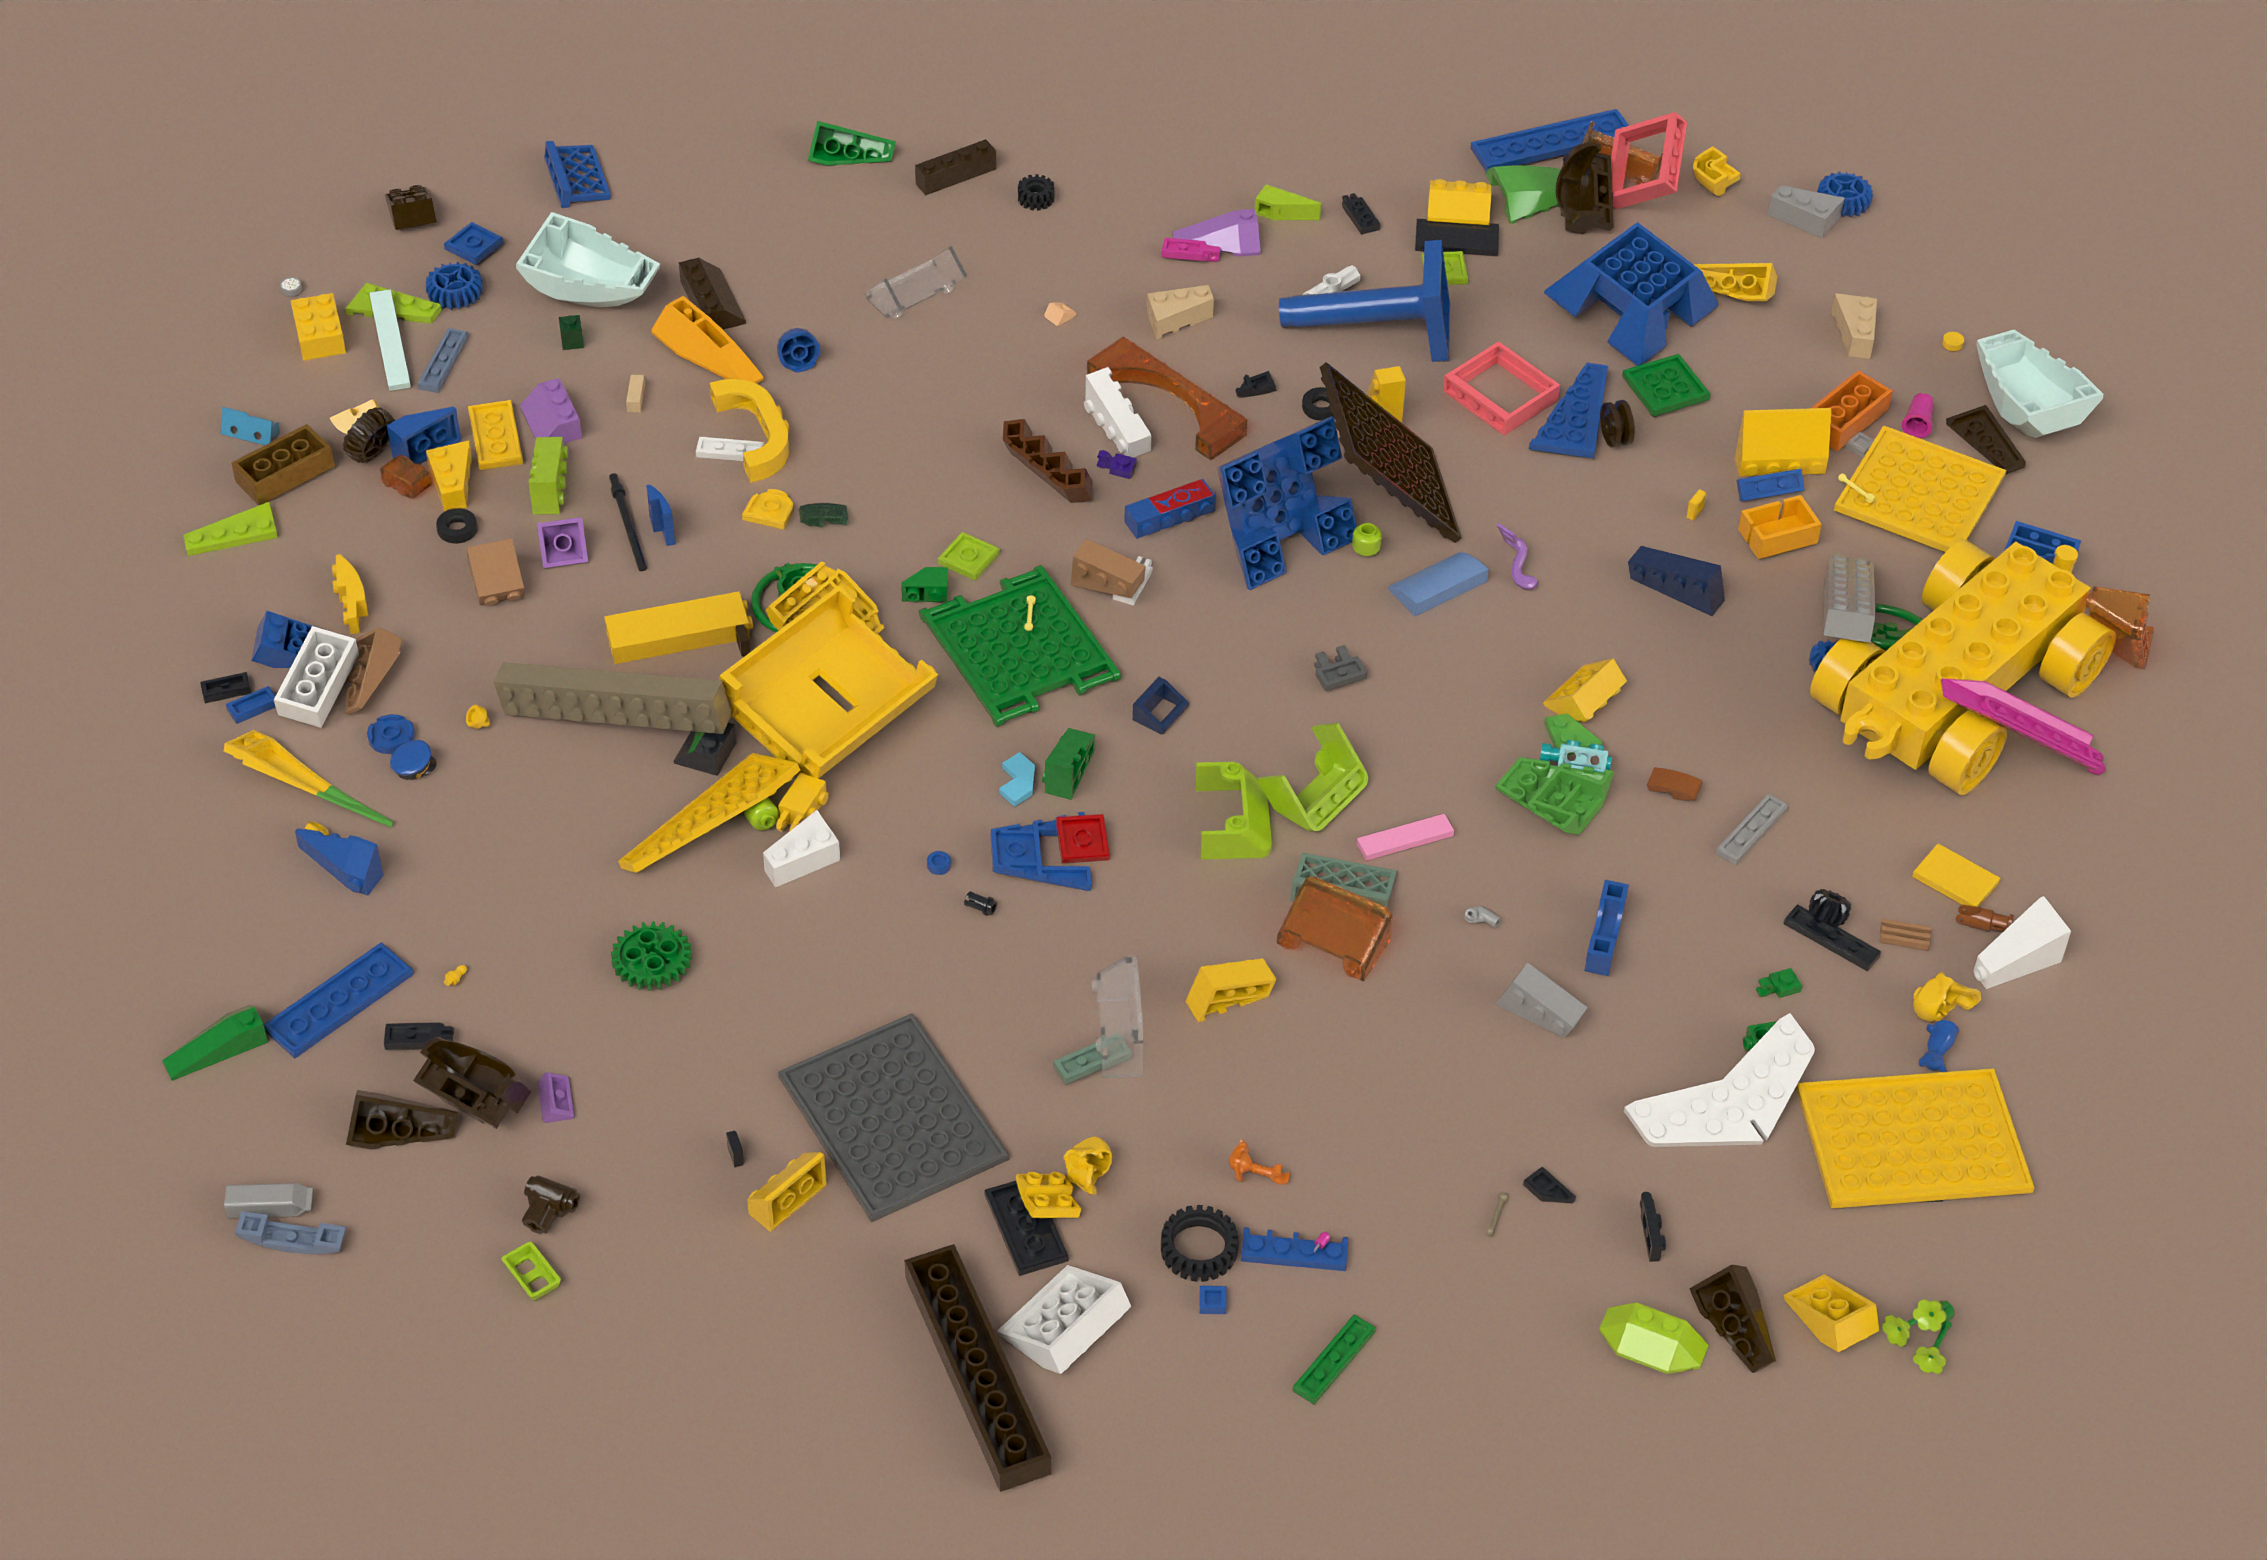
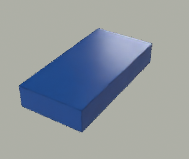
M267 686L227 703L226 708L235 723L238 724L276 708L274 702L275 694Z

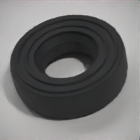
M1325 387L1312 388L1303 396V412L1311 419L1322 421L1331 416L1334 417L1330 411L1331 404L1326 397L1325 392L1327 390ZM1315 401H1326L1330 405L1327 407H1317L1313 403Z
M462 508L449 509L438 517L436 522L437 533L445 542L453 544L463 543L473 538L476 534L477 520L469 510ZM455 522L465 523V527L458 530L448 528L450 524Z

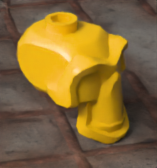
M1941 971L1934 978L1929 979L1923 987L1920 986L1916 989L1913 995V1008L1915 1014L1923 1021L1937 1022L1946 1017L1947 1013L1952 1011L1956 1004L1965 1010L1973 1008L1981 1001V992L1955 982L1952 978L1946 977L1944 972Z
M1090 1137L1073 1146L1063 1157L1067 1168L1066 1178L1069 1182L1076 1184L1090 1195H1096L1097 1191L1094 1184L1099 1177L1109 1170L1112 1163V1152L1104 1139Z

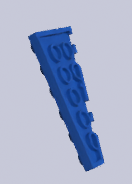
M1585 364L1572 387L1568 388L1564 398L1560 399L1548 416L1545 425L1541 426L1535 439H1532L1529 443L1530 450L1594 458L1608 365Z

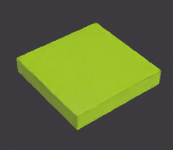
M1463 251L1443 252L1448 285L1468 284ZM1422 253L1421 261L1424 271V253Z
M961 532L938 557V564L976 581L1000 554V548Z

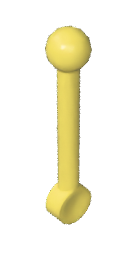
M1842 473L1838 476L1840 482H1845L1863 495L1866 502L1872 503L1875 496L1873 494H1867L1847 479L1845 474Z
M1034 596L1027 597L1028 615L1027 623L1024 625L1026 631L1033 629L1031 622L1033 605L1036 603Z

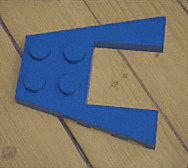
M1079 812V813H1078V816L1085 815V814H1084V812ZM1056 819L1047 822L1037 820L1033 821L1032 825L1021 827L1020 824L991 829L990 842L993 872L1091 891L1092 886L1090 866H1042L1039 836H1057Z

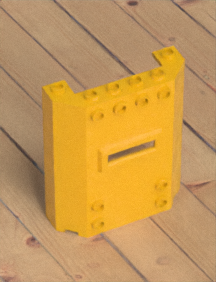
M840 585L719 676V680L723 682L730 704L731 716L776 758L796 762L800 768V771L796 774L797 777L801 772L819 779L932 690L938 677L935 669L927 665L923 660L918 662L917 669H915L911 663H907L899 655L896 649L886 644L879 634L874 633L862 619L855 616L853 609L856 600L849 591H845ZM818 676L823 678L853 708L847 712L813 680Z

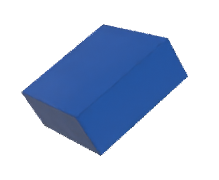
M1200 1286V1314H1226V1286Z

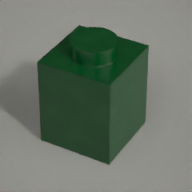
M580 315L558 317L563 350L584 348Z

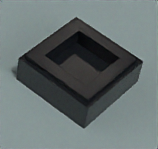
M735 1130L726 1132L727 1147L734 1168L743 1166V1149L737 1132Z

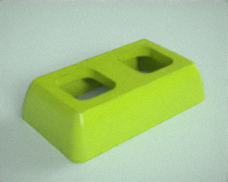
M532 1242L523 1244L501 1258L503 1264L533 1301L555 1290L560 1285V1277ZM526 1260H530L535 1268L524 1275L520 1274L516 1266ZM539 1278H544L549 1285L534 1292L529 1285Z

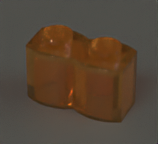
M399 454L380 468L383 484L397 489L400 495L411 499L432 485L430 472L421 465L414 464L404 455Z

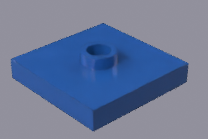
M471 222L446 241L444 249L477 265L500 247L504 241L503 237Z

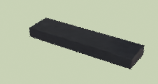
M1798 904L1784 919V925L1867 972L1881 955L1880 950L1837 926L1821 922L1819 919L1814 918L1807 909Z

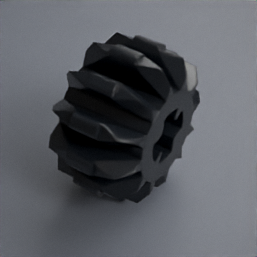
M1817 890L1809 901V913L1814 918L1828 925H1844L1850 915L1851 903L1845 897L1831 890Z

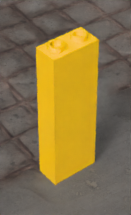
M740 591L604 616L606 634L614 664L736 642L735 628L737 625L744 624L750 639L749 629H753L751 615H746L748 613L747 601L742 600Z

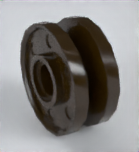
M1618 400L1615 404L1612 402L1603 403L1600 410V424L1607 445L1611 448L1619 446L1620 442L1623 445L1632 444L1635 436V424L1628 402Z

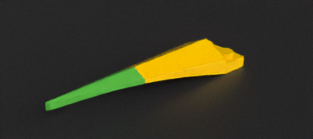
M252 730L224 744V752L233 755L236 759L243 760V765L392 828V820L359 803L328 783L289 753L274 738Z

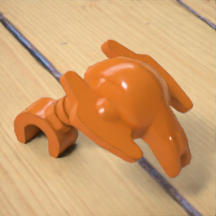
M1240 1140V1144L1235 1147L1229 1156V1165L1235 1171L1239 1182L1243 1181V1174L1249 1171L1258 1175L1261 1174V1176L1265 1175V1177L1271 1178L1277 1184H1287L1289 1182L1290 1173H1281L1283 1167L1281 1164L1266 1167L1252 1163L1251 1157L1248 1154L1249 1148L1244 1140Z

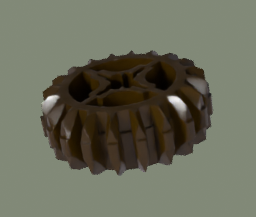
M381 407L368 409L366 413H362L360 418H357L356 422L347 431L348 434L344 437L343 450L352 460L358 463L370 461L387 446L389 441L387 425L396 420Z

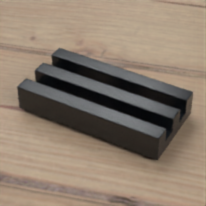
M247 672L200 682L205 704L251 693Z

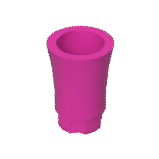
M1918 393L1913 397L1908 412L1902 421L1904 433L1917 438H1924L1931 433L1934 405L1933 398L1929 394Z

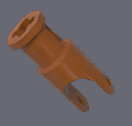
M1961 905L1958 908L1960 914L1956 916V921L1959 924L1985 931L1991 929L2004 932L2013 923L2014 919L2012 914L2005 916L1994 913V910Z

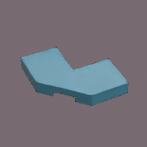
M1019 752L1002 763V769L1013 780L999 788V794L1014 807L1033 795L1035 765Z

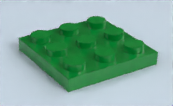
M1680 354L1625 369L1622 373L1623 379L1653 417L1710 399V392Z

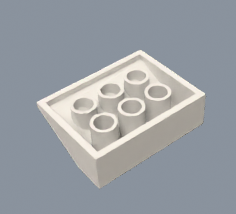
M1067 1265L998 1329L997 1333L1042 1368L1061 1374L1081 1354L1086 1352L1107 1329L1119 1320L1131 1308V1304L1121 1282Z

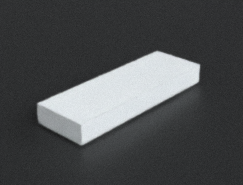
M699 437L696 457L743 461V452L761 448L764 446V442Z

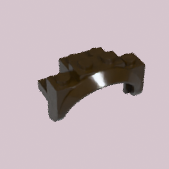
M1588 142L1579 144L1563 158V166L1557 178L1555 193L1561 210V216L1565 217L1566 231L1585 234L1591 227L1607 231L1614 228L1611 155L1598 153L1601 150V143Z
M441 1037L433 1038L421 1050L420 1053L427 1060L413 1080L419 1086L437 1095L445 1103L483 1124L487 1123L496 1129L509 1109L518 1113L531 1094V1091L521 1082L516 1071L503 1061L474 1047L445 1040Z

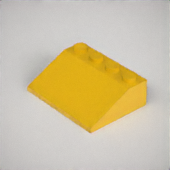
M1831 408L1743 410L1735 453L1738 475L1760 476L1801 469L1802 475L1825 474L1829 458Z

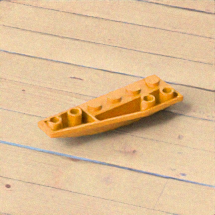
M684 296L667 304L651 329V334L676 355L724 379H742L756 384L764 380L755 365L724 330Z

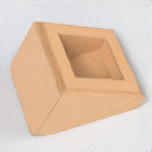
M1051 302L1044 316L1056 326H1060L1074 318L1077 313L1065 303Z

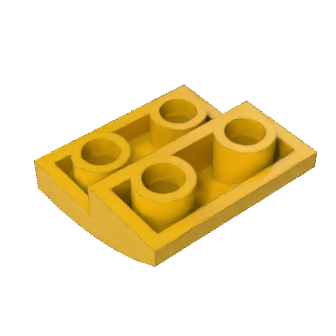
M1028 1172L1027 1174L1016 1175L1021 1198L1032 1218H1079L1081 1208L1071 1196L1073 1185L1064 1174L1060 1172H1051L1050 1174Z

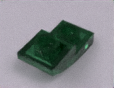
M813 503L799 507L800 522L808 526L822 527L824 520L832 524L846 525L848 520L846 505Z

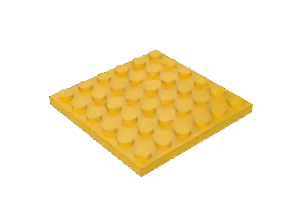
M1883 425L1850 479L1851 482L1867 494H1873L1875 496L1872 503L1866 502L1863 495L1847 484L1835 503L1834 511L1946 552L1958 541L1970 538L2004 479L2006 470Z

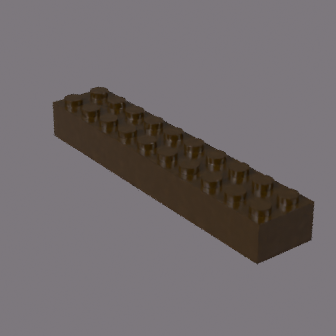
M955 1244L904 1260L906 1281L999 1491L1002 1492L1051 1475V1455Z

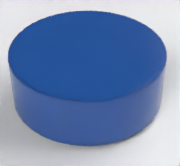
M936 851L927 857V869L932 874L942 875L950 870L951 858L947 853Z

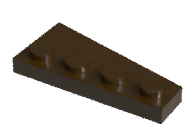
M1987 405L1946 418L1947 426L1996 467L2005 469L2006 474L2025 468L2026 461Z

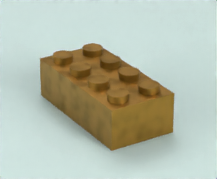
M308 424L231 462L235 482L258 505L264 504L335 467L331 447Z

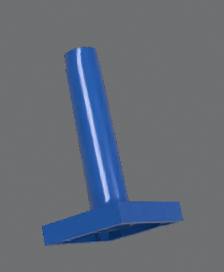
M1442 240L1425 241L1422 284L1279 298L1281 327L1295 328L1422 319L1426 321L1432 362L1448 361L1451 304Z

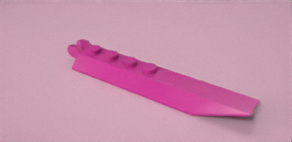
M1941 679L1943 696L2019 734L2021 737L2036 742L2039 746H2044L2054 751L2057 755H2062L2074 763L2088 768L2090 773L2099 775L2106 770L2102 762V753L2090 746L2093 738L2092 734L1986 681Z

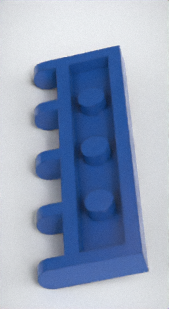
M1244 1227L1241 1253L1242 1262L1346 1271L1348 1237H1343L1342 1243L1327 1242L1323 1249L1318 1248L1314 1252L1316 1247L1315 1241L1298 1239V1232L1293 1233V1238L1272 1237L1273 1230H1267V1236L1250 1235V1229Z

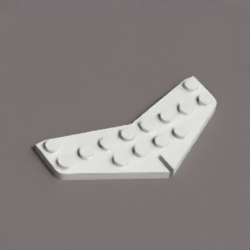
M1791 1013L1775 1023L1723 1080L1637 1100L1625 1106L1623 1111L1644 1141L1652 1147L1762 1145L1764 1140L1767 1142L1815 1051L1814 1045Z

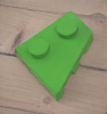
M1569 714L1545 717L1544 724L1554 747L1561 748V744H1566L1567 740L1580 741V746L1589 748L1590 743L1602 745L1600 739ZM1569 752V753L1567 754V756H1568V755H1574L1575 753H1574V752Z

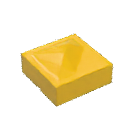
M1699 489L1692 499L1688 501L1686 518L1695 520L1704 509L1705 491Z

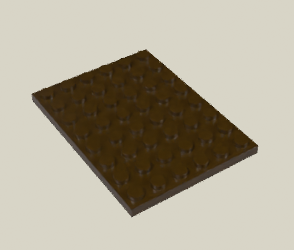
M1325 362L1321 365V381L1327 390L1325 394L1331 404L1330 411L1335 417L1336 422L1334 424L1339 431V441L1344 447V457L1347 462L1355 464L1362 474L1369 475L1376 485L1383 486L1390 496L1397 497L1404 507L1408 506L1417 517L1425 519L1427 524L1431 528L1435 527L1439 530L1444 538L1448 537L1454 543L1462 539L1433 448L1330 364Z

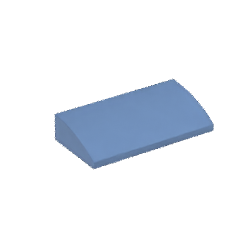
M1459 552L1388 586V590L1414 616H1417L1486 583L1489 569L1473 556Z

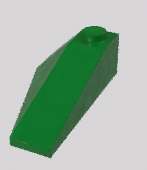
M248 1005L222 1016L162 1060L172 1081L268 1043L264 1024L254 1006Z

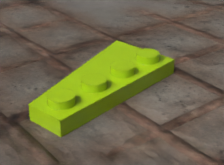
M366 283L345 308L346 315L364 313V317H373L369 293L390 289ZM391 290L396 318L403 317L405 321L432 324L442 311L441 305Z
M269 502L183 534L188 556L278 538Z

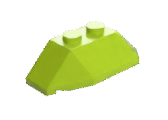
M1637 1302L1609 1307L1599 1327V1332L1605 1337L1616 1355L1665 1374L1683 1372L1689 1369H1700L1709 1347L1687 1321Z

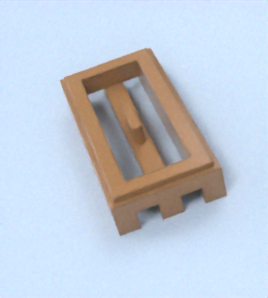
M1882 919L1879 942L1928 951L1931 927Z

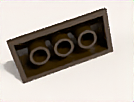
M701 258L679 262L680 282L690 302L709 316L723 330L746 324V320L720 268Z

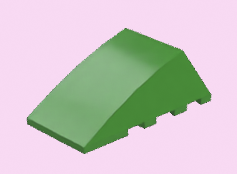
M1512 165L1492 167L1487 169V173L1485 171L1491 186L1499 185L1506 198L1504 212L1510 224L1516 223L1517 219L1522 217L1525 219L1533 217V213L1538 211L1543 213L1550 211L1552 206L1556 205L1559 207L1555 190L1561 169Z
M1519 757L1495 787L1496 790L1562 831L1580 835L1604 806L1614 771L1605 769L1604 773L1594 771L1592 767L1584 766L1582 770L1571 768V764L1561 763L1560 766L1550 765V761Z

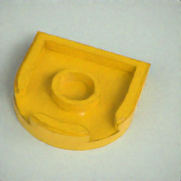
M768 489L767 492L759 495L756 493L751 497L742 513V520L784 530L793 514V502L787 493L777 489Z

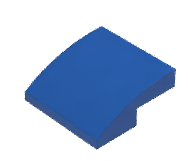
M646 485L649 517L653 532L663 531L666 546L675 545L671 508L665 497L655 487Z

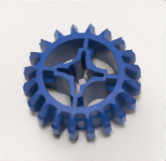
M1838 171L1837 174L1831 173L1830 176H1825L1817 189L1818 193L1845 198L1841 213L1842 217L1844 215L1852 217L1853 214L1859 216L1860 213H1865L1866 209H1869L1873 197L1871 185L1868 184V180H1863L1862 176H1855V173L1848 174L1847 171L1846 173Z
M449 262V265L441 264L440 268L434 267V271L429 272L425 288L430 301L440 304L442 309L449 307L450 310L456 307L459 309L462 306L467 308L468 304H474L475 300L480 299L483 291V280L479 271L474 269V266H468L467 263L461 265L459 262L456 264Z

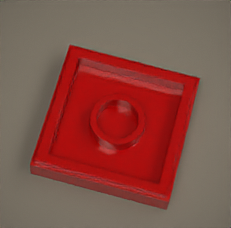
M1104 814L1056 817L1055 822L1061 863L1109 860L1110 854Z

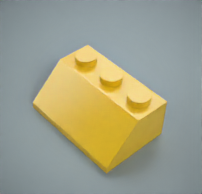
M1443 179L1430 180L1427 221L1489 225L1491 185L1484 182L1467 183L1461 180L1456 182H1448Z
M1614 658L1585 664L1552 693L1543 704L1558 715L1569 714L1576 721L1586 722L1594 716L1593 713L1597 709L1604 707L1608 703L1607 700L1621 691L1620 687L1627 680Z
M821 1152L803 1153L797 1159L791 1160L787 1167L779 1174L773 1175L762 1188L751 1193L747 1199L749 1215L768 1231L774 1230L827 1185L824 1154Z

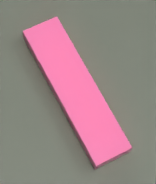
M1441 814L1357 838L1356 844L1365 860L1368 861L1454 836V829L1446 815Z

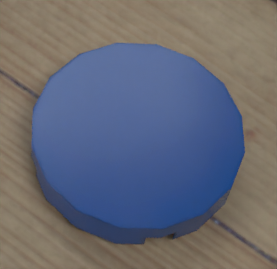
M390 714L379 717L374 724L371 723L368 727L367 737L369 745L375 751L382 754H393L402 744L414 740L415 731L410 720H406L401 715Z

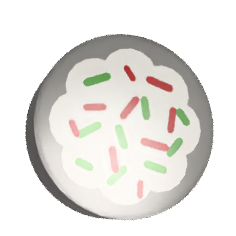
M295 277L283 279L280 283L281 293L288 297L300 294L302 291L301 281Z

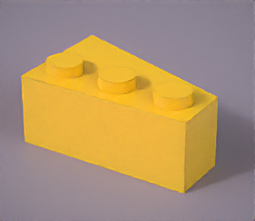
M1400 366L1374 370L1367 395L1402 423L1406 379Z
M464 441L426 450L429 471L444 512L454 508H467L468 483L472 464L470 442Z
M1263 958L1206 965L1200 967L1185 1002L1199 1023L1206 1019V1015L1216 1011L1220 1015L1227 1012V1007L1239 1004L1242 1007L1269 997L1277 979Z

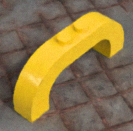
M724 379L710 382V397L716 411L721 412L738 408L752 412L757 417L768 440L761 448L743 452L744 470L750 483L766 479L777 473L785 465L789 457V426L787 420L782 419L780 406H776L766 389L754 382L742 379Z

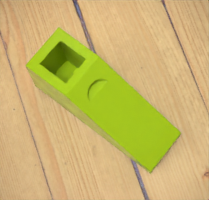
M1266 184L1255 198V213L1270 220H1320L1322 203Z

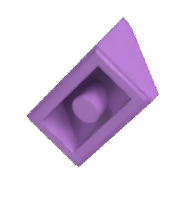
M545 1072L538 1082L543 1122L550 1123L573 1119L574 1110L569 1076Z

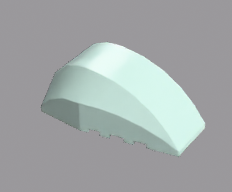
M551 212L516 263V269L526 282L543 294L582 306L602 308L619 306L641 296L659 270L660 263L638 251L636 253L628 249L629 246L624 243H616L606 233L603 235L598 233L592 225Z
M2016 330L1977 340V349L1984 377L1998 412L2002 418L2026 436L2037 438L2077 426L2085 420L2103 399L2104 394L2080 370L2075 367L2070 369L2065 366L2066 362L2060 358L2054 359L2049 355L2048 350L2044 348L2038 349L2034 346L2035 342Z

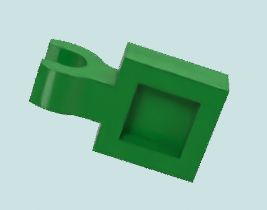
M1792 968L1770 973L1769 977L1759 979L1758 982L1761 987L1756 988L1760 997L1776 993L1781 998L1800 993L1802 984Z

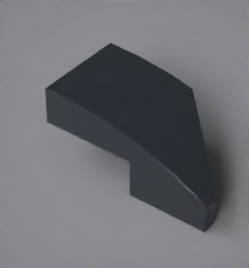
M1269 371L1250 378L1246 374L1240 388L1235 390L1237 397L1258 396L1277 391Z

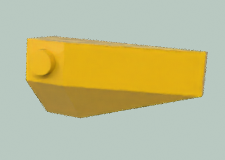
M1772 263L1694 264L1702 271L1713 292L1743 301H1767L1775 294L1778 276Z

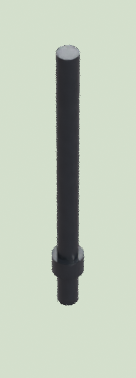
M612 473L609 475L612 485L611 493L617 501L638 570L642 572L647 569L624 497L626 494L625 489L620 484L618 475Z

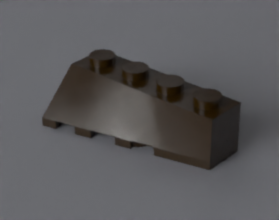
M985 139L915 165L916 185L926 196L996 170V150Z

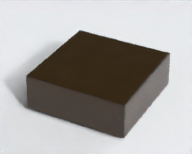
M742 624L736 626L735 632L741 656L745 657L750 653V641L745 626Z

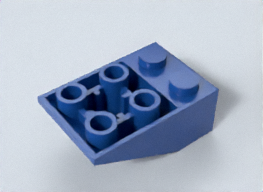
M266 611L257 628L251 661L272 668H291L312 625Z

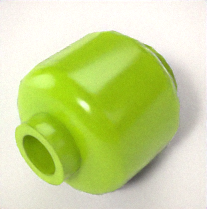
M1371 523L1357 526L1353 532V550L1361 556L1377 554L1381 547V530Z
M767 797L746 809L744 816L753 828L764 831L772 828L777 823L779 811Z

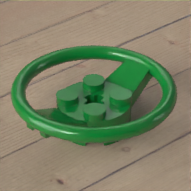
M786 563L782 567H774L773 571L766 574L756 584L752 592L751 607L755 617L763 626L775 633L779 631L761 609L760 598L765 587L777 579L779 598L817 566L816 564Z
M1875 603V612L1896 616L1914 625L1923 620L1904 609ZM1874 622L1871 642L1886 651L1913 628L1899 631L1897 630L1898 625L1896 623L1885 622L1881 624Z

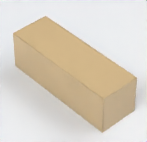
M631 375L626 400L627 412H641L645 390L644 375Z

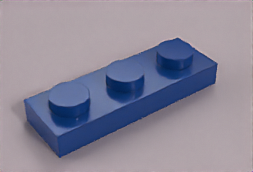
M1801 469L1736 480L1740 501L1804 490Z

